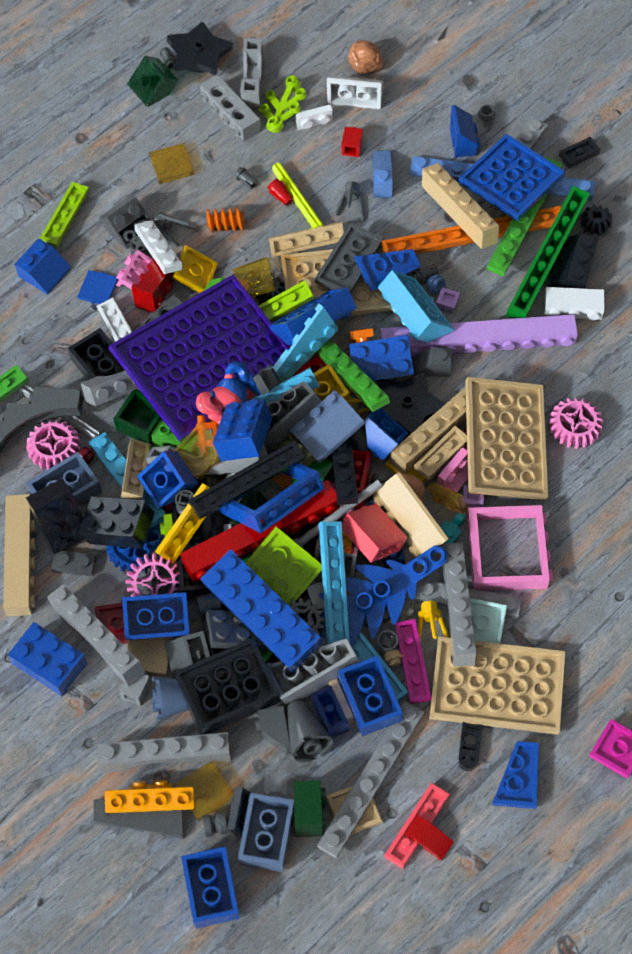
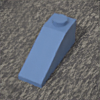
M372 151L373 198H392L391 151Z

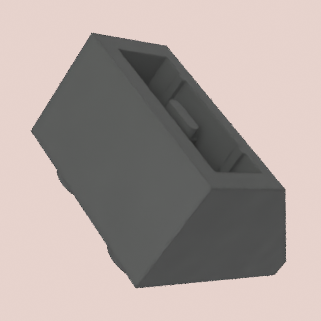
M126 197L99 217L108 233L125 249L130 247L131 239L138 236L135 231V224L151 221L136 197Z
M204 631L182 636L164 643L173 679H176L175 671L212 656L206 632Z

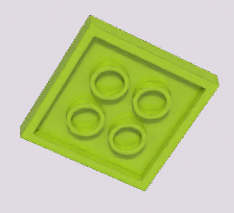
M277 526L274 527L245 562L288 605H290L292 599L296 601L322 571V564Z

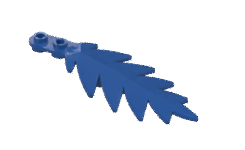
M433 546L406 565L393 560H387L386 563L393 570L373 565L355 566L373 583L345 577L346 590L353 595H347L349 639L352 646L359 637L365 616L371 637L376 638L384 618L386 604L393 625H396L404 607L406 593L408 592L411 600L415 599L416 583L446 563L448 559L446 549L442 546ZM435 553H441L439 560L434 559ZM419 564H423L424 569L421 572L417 571V566ZM319 593L318 596L324 600V593ZM322 610L321 617L325 618V610ZM324 621V624H322L324 628L322 632H319V636H324L327 645L326 623Z

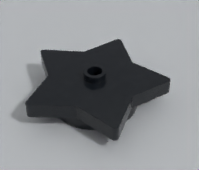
M204 22L199 23L189 33L167 35V43L177 54L175 71L189 70L196 73L207 72L217 75L219 59L233 49V42L213 36Z
M421 372L404 382L385 379L378 380L379 388L389 397L390 403L381 408L409 432L408 435H411L445 405L428 392L425 372Z

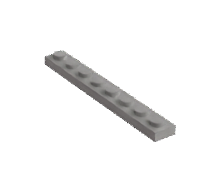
M357 569L356 579L373 583ZM420 580L416 583L417 591L414 600L410 599L408 592L406 593V600L422 603L425 601H436L438 606L448 607L446 586L443 583ZM468 588L469 598L507 605L505 618L518 620L521 598Z
M407 702L401 708L403 713L402 722L389 727L317 845V848L336 859L424 715L422 710Z

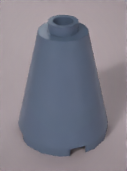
M159 676L152 677V682H156V688H151L153 712H158L155 716L156 720L188 711L176 679Z

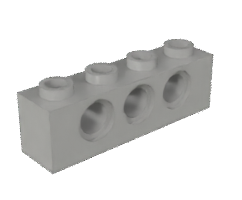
M218 74L200 84V97L203 102H207L210 105L212 111L221 117L225 125H229L232 128L233 133L237 137L239 136L245 141L261 131L260 118Z

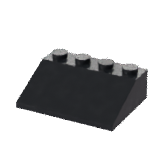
M253 638L174 672L199 735L209 734L280 701L279 690Z

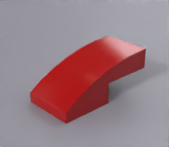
M416 814L405 831L406 836L422 845L425 851L441 861L454 843L447 835L418 814Z

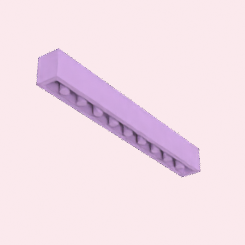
M574 314L450 323L454 330L431 342L415 340L410 335L411 331L405 326L381 328V338L408 334L411 357L430 348H451L452 355L461 352H492L503 349L570 346L576 344L578 335Z

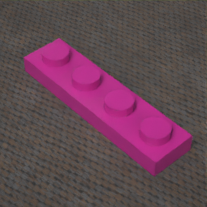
M416 620L397 622L394 626L398 636L399 650L401 655H403L401 661L410 704L431 701L432 697Z

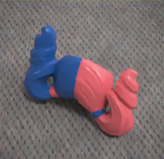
M234 361L228 364L224 379L211 391L202 392L197 396L196 406L201 413L208 414L210 420L220 424L227 404L246 402L247 393L245 386L255 394L261 395L253 379L255 375L249 372L242 362Z

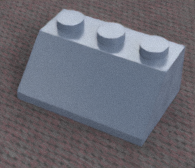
M334 390L289 431L321 463L363 426L365 422L347 401Z

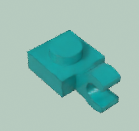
M461 511L455 515L451 523L445 520L440 526L448 537V540L443 544L455 543L462 535V530L459 528L466 521L464 519L466 515Z

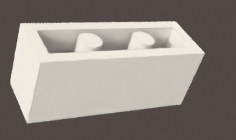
M546 287L544 317L574 314L575 319L602 320L604 313V290Z

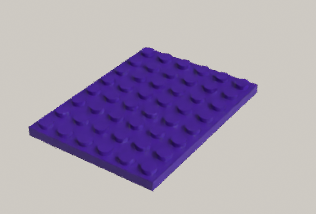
M233 274L110 344L108 349L178 441L181 442L197 432V416L204 415L206 423L212 421L208 418V414L201 413L198 410L196 399L200 393L211 391L224 379L228 364L234 361L242 362L248 371L255 375L270 363L274 366L283 352L291 347L270 329L269 325L272 324Z

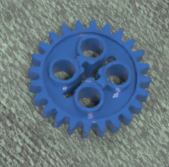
M160 523L149 529L143 549L129 547L122 549L123 547L106 546L107 555H109L110 562L114 563V567L120 566L121 572L126 569L133 571L130 565L133 563L138 566L139 564L136 559L139 556L147 554L148 559H152V553H156V549L165 538V535L160 533ZM156 553V559H159L160 555ZM139 557L142 562L145 561L144 557ZM151 565L142 569L145 574H148V569L151 568Z

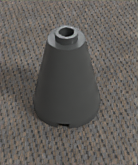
M291 701L286 707V717L292 756L299 762L315 760L313 756L318 754L321 757L324 756L333 746L332 736L304 701Z

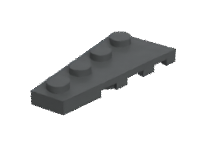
M94 799L95 824L117 828L124 827L134 829V831H146L156 833L157 835H169L183 839V810L106 813L105 799Z

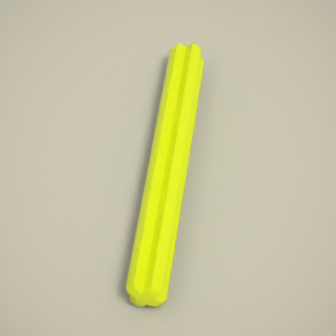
M274 164L272 166L273 172L280 181L284 182L290 195L294 198V202L312 228L323 226L324 224L282 164Z

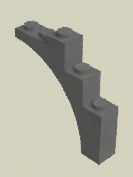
M34 386L33 393L29 396V404L7 403L6 410H3L2 413L3 421H0V457L16 438L33 426L49 419L81 416L84 403L81 390Z

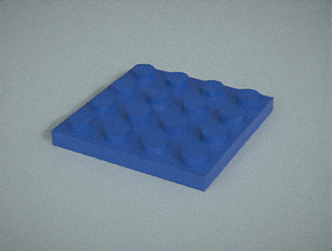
M506 133L459 178V183L516 221H519L564 177L565 171Z

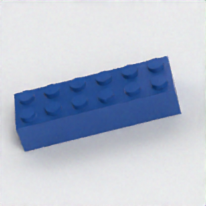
M231 549L200 579L292 673L323 643L321 637Z

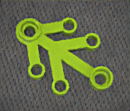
M294 75L286 79L287 88L281 102L278 101L274 90H269L265 93L267 101L271 102L277 110L274 116L267 103L259 107L260 113L268 120L266 128L272 133L280 132L284 127L283 122L301 111V106L298 102L307 97L305 89L300 88V80ZM292 92H295L296 96L290 99Z

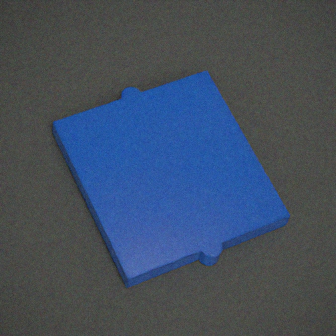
M88 270L77 297L78 299L89 301L91 304H101L111 298L118 279L116 276L105 274V272L99 273Z

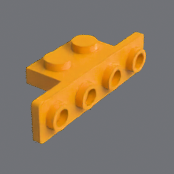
M167 780L154 781V784H146V781H134L127 789L105 791L106 813L194 809L193 787H173V783H168Z

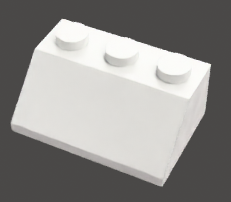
M331 75L327 78V104L381 109L383 81Z

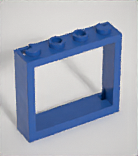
M298 463L282 472L298 481L255 511L237 502L251 491L217 510L241 524L262 533L322 491L324 486L318 471Z

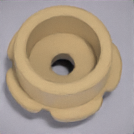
M400 650L389 651L384 654V662L391 668L401 665L403 655H401Z

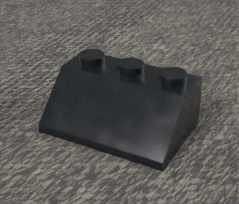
M581 233L568 237L550 271L546 287L585 289L599 238Z

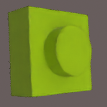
M163 514L164 522L160 523L161 535L166 536L172 528V514Z

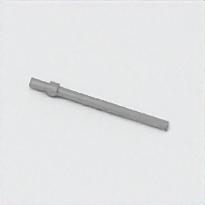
M376 480L358 494V503L343 505L322 522L337 521L383 485L379 480ZM319 524L299 539H294V541L304 548L303 545L319 534Z

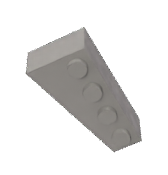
M343 639L321 646L320 649L315 650L293 673L281 661L273 664L267 663L266 666L279 690L281 700L288 706L291 701H301L328 685L330 681L338 679V670L361 661L349 641Z

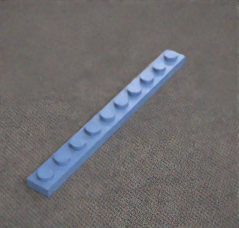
M413 156L410 175L422 176L423 168L439 163L455 181L459 182V178L473 164ZM563 177L551 188L548 194L567 197L574 185L590 193L588 200L592 201L595 181Z

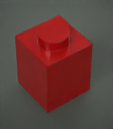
M356 127L344 128L341 155L360 157L363 129Z

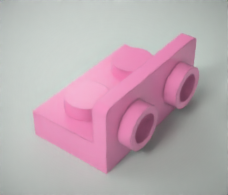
M136 250L133 255L129 254L124 262L126 264L125 269L121 268L116 277L119 279L116 286L120 287L123 284L132 289L131 286L134 283L138 284L140 282V274H146L148 271L147 265L152 258L139 250Z
M463 447L438 475L437 487L451 497H454L468 481L467 450Z

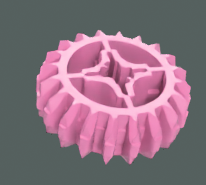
M576 397L573 401L567 398L565 403L560 401L558 406L553 408V412L550 413L549 417L550 432L554 434L555 440L560 439L561 445L567 443L568 448L571 445H574L576 449L579 445L585 448L587 443L592 445L594 440L599 438V434L603 429V419H601V412H597V406L591 407V401L584 403V398L581 401H577Z
M49 419L48 424L41 422V427L35 426V432H30V438H27L28 445L26 449L29 452V458L33 460L35 465L39 464L41 469L46 467L48 470L75 453L80 452L81 441L78 438V432L74 430L72 425L68 426L66 421L60 423V420L57 419L55 423H52V420Z
M152 553V559H148V555L144 554V562L138 557L136 561L139 565L137 566L133 563L130 565L135 571H127V575L132 577L126 579L127 584H132L127 587V591H135L131 596L145 595L139 590L137 584L149 587L151 595H158V589L167 584L171 585L164 594L175 593L174 590L180 591V586L176 585L179 583V578L176 577L180 573L178 570L173 571L177 568V563L169 565L171 560L163 561L164 558L162 556L156 559V553ZM151 565L150 573L147 576L137 578L142 569ZM157 565L167 569L171 577L159 575ZM154 571L157 580L160 579V581L156 582L155 590H153L151 582H148L152 580Z

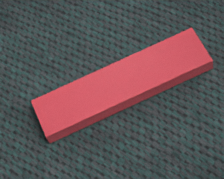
M431 782L384 857L404 869L419 843L406 836L405 831L416 814L432 824L450 797V794Z

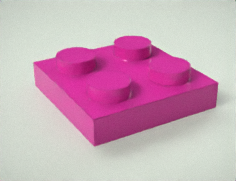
M610 719L589 757L628 779L632 772V731Z

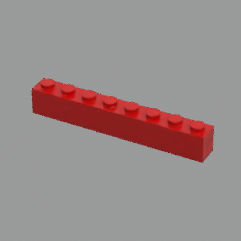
M328 480L322 482L324 486L322 491L262 533L240 523L180 553L182 563L192 581L200 580L230 549L243 560L248 554L258 548L275 526L286 535L289 533L294 534L301 530L303 526L314 524L321 517L334 513L340 508V505H337L336 492Z

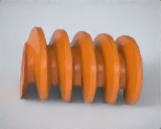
M236 207L235 213L232 212L231 208L228 209L227 213H225L224 208H221L220 214H218L216 208H214L212 214H210L209 209H206L207 227H209L211 233L214 232L215 227H217L218 232H221L223 227L228 232L230 226L233 231H236L238 226L241 231H244V208L242 213L238 207Z

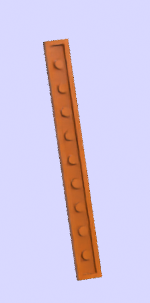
M561 206L540 209L528 232L551 228ZM504 216L493 219L499 225L498 238L503 237L513 219L512 217ZM454 226L383 240L381 246L384 253L413 249L415 254H421L475 242L460 226Z

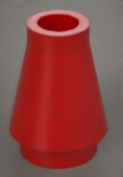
M277 178L268 185L269 194L285 206H288L294 200L282 180L280 181Z

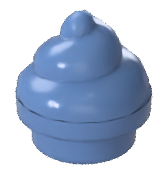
M440 275L431 276L426 281L428 290L433 294H439L442 287H446V281Z

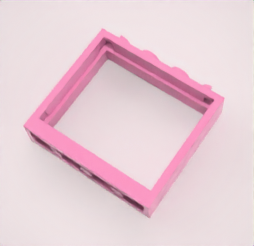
M542 505L468 508L467 523L473 589L481 591L548 589L549 581H552L553 574L552 569H548L551 554L550 550H546V543H549L548 531L544 530V525L547 524L546 512L543 513ZM536 518L541 575L482 577L477 520Z

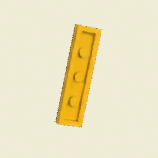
M202 483V485L199 487L194 496L202 493L210 487ZM188 503L155 552L167 561L170 559L171 563L174 564L205 517L199 520Z

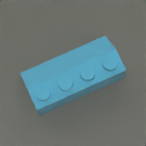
M392 270L378 286L383 293L382 297L391 304L392 311L400 316L401 323L411 331L410 335L415 340L431 342L454 330L416 278Z

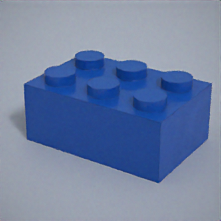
M408 334L349 344L351 360L372 381L414 374Z
M253 399L239 403L232 402L226 405L213 440V445L220 461L260 456L272 421V416L265 399Z
M186 592L122 597L125 641L189 635Z
M35 622L31 624L8 653V657L14 666L60 696L64 695L87 665V660L83 653Z
M378 655L338 670V680L362 737L402 722V710Z
M226 847L181 856L195 929L240 919Z

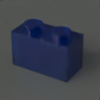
M330 685L311 693L312 703L317 715L332 738L349 732L348 720L332 686Z

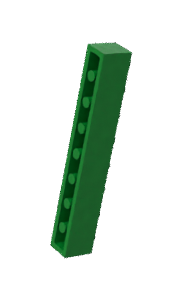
M574 185L572 186L509 305L506 317L510 319L527 317L586 205L590 193Z

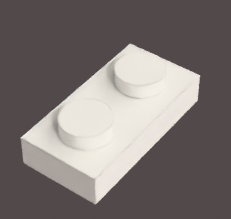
M331 105L296 114L298 130L308 129L333 121Z

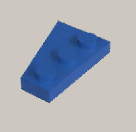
M413 249L354 256L369 291L377 289L392 270L407 274L421 267Z
M516 742L492 806L536 809L539 743Z

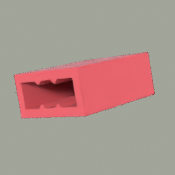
M377 503L369 506L365 505L356 511H349L344 516L342 523L343 532L371 563L399 552L407 539V536Z

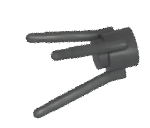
M349 181L346 183L345 190L342 191V196L335 212L336 216L339 215L345 198L347 199L348 208L351 206V201L358 199L361 221H365L362 192L359 191L360 185L357 182Z
M159 212L154 219V223L159 231L177 247L179 243L165 231L166 229L169 230L173 223L198 229V226L173 218L163 212Z

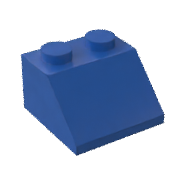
M451 105L449 129L454 157L476 156L477 148H480V139L476 137L477 123L473 122L471 114L456 105Z
M39 238L15 263L18 277L47 295L71 269V266L54 247Z
M382 408L372 412L365 419L367 446L371 453L382 461L409 433Z
M163 451L137 475L157 509L174 502L175 496L179 491H191L198 485L197 480L178 451Z

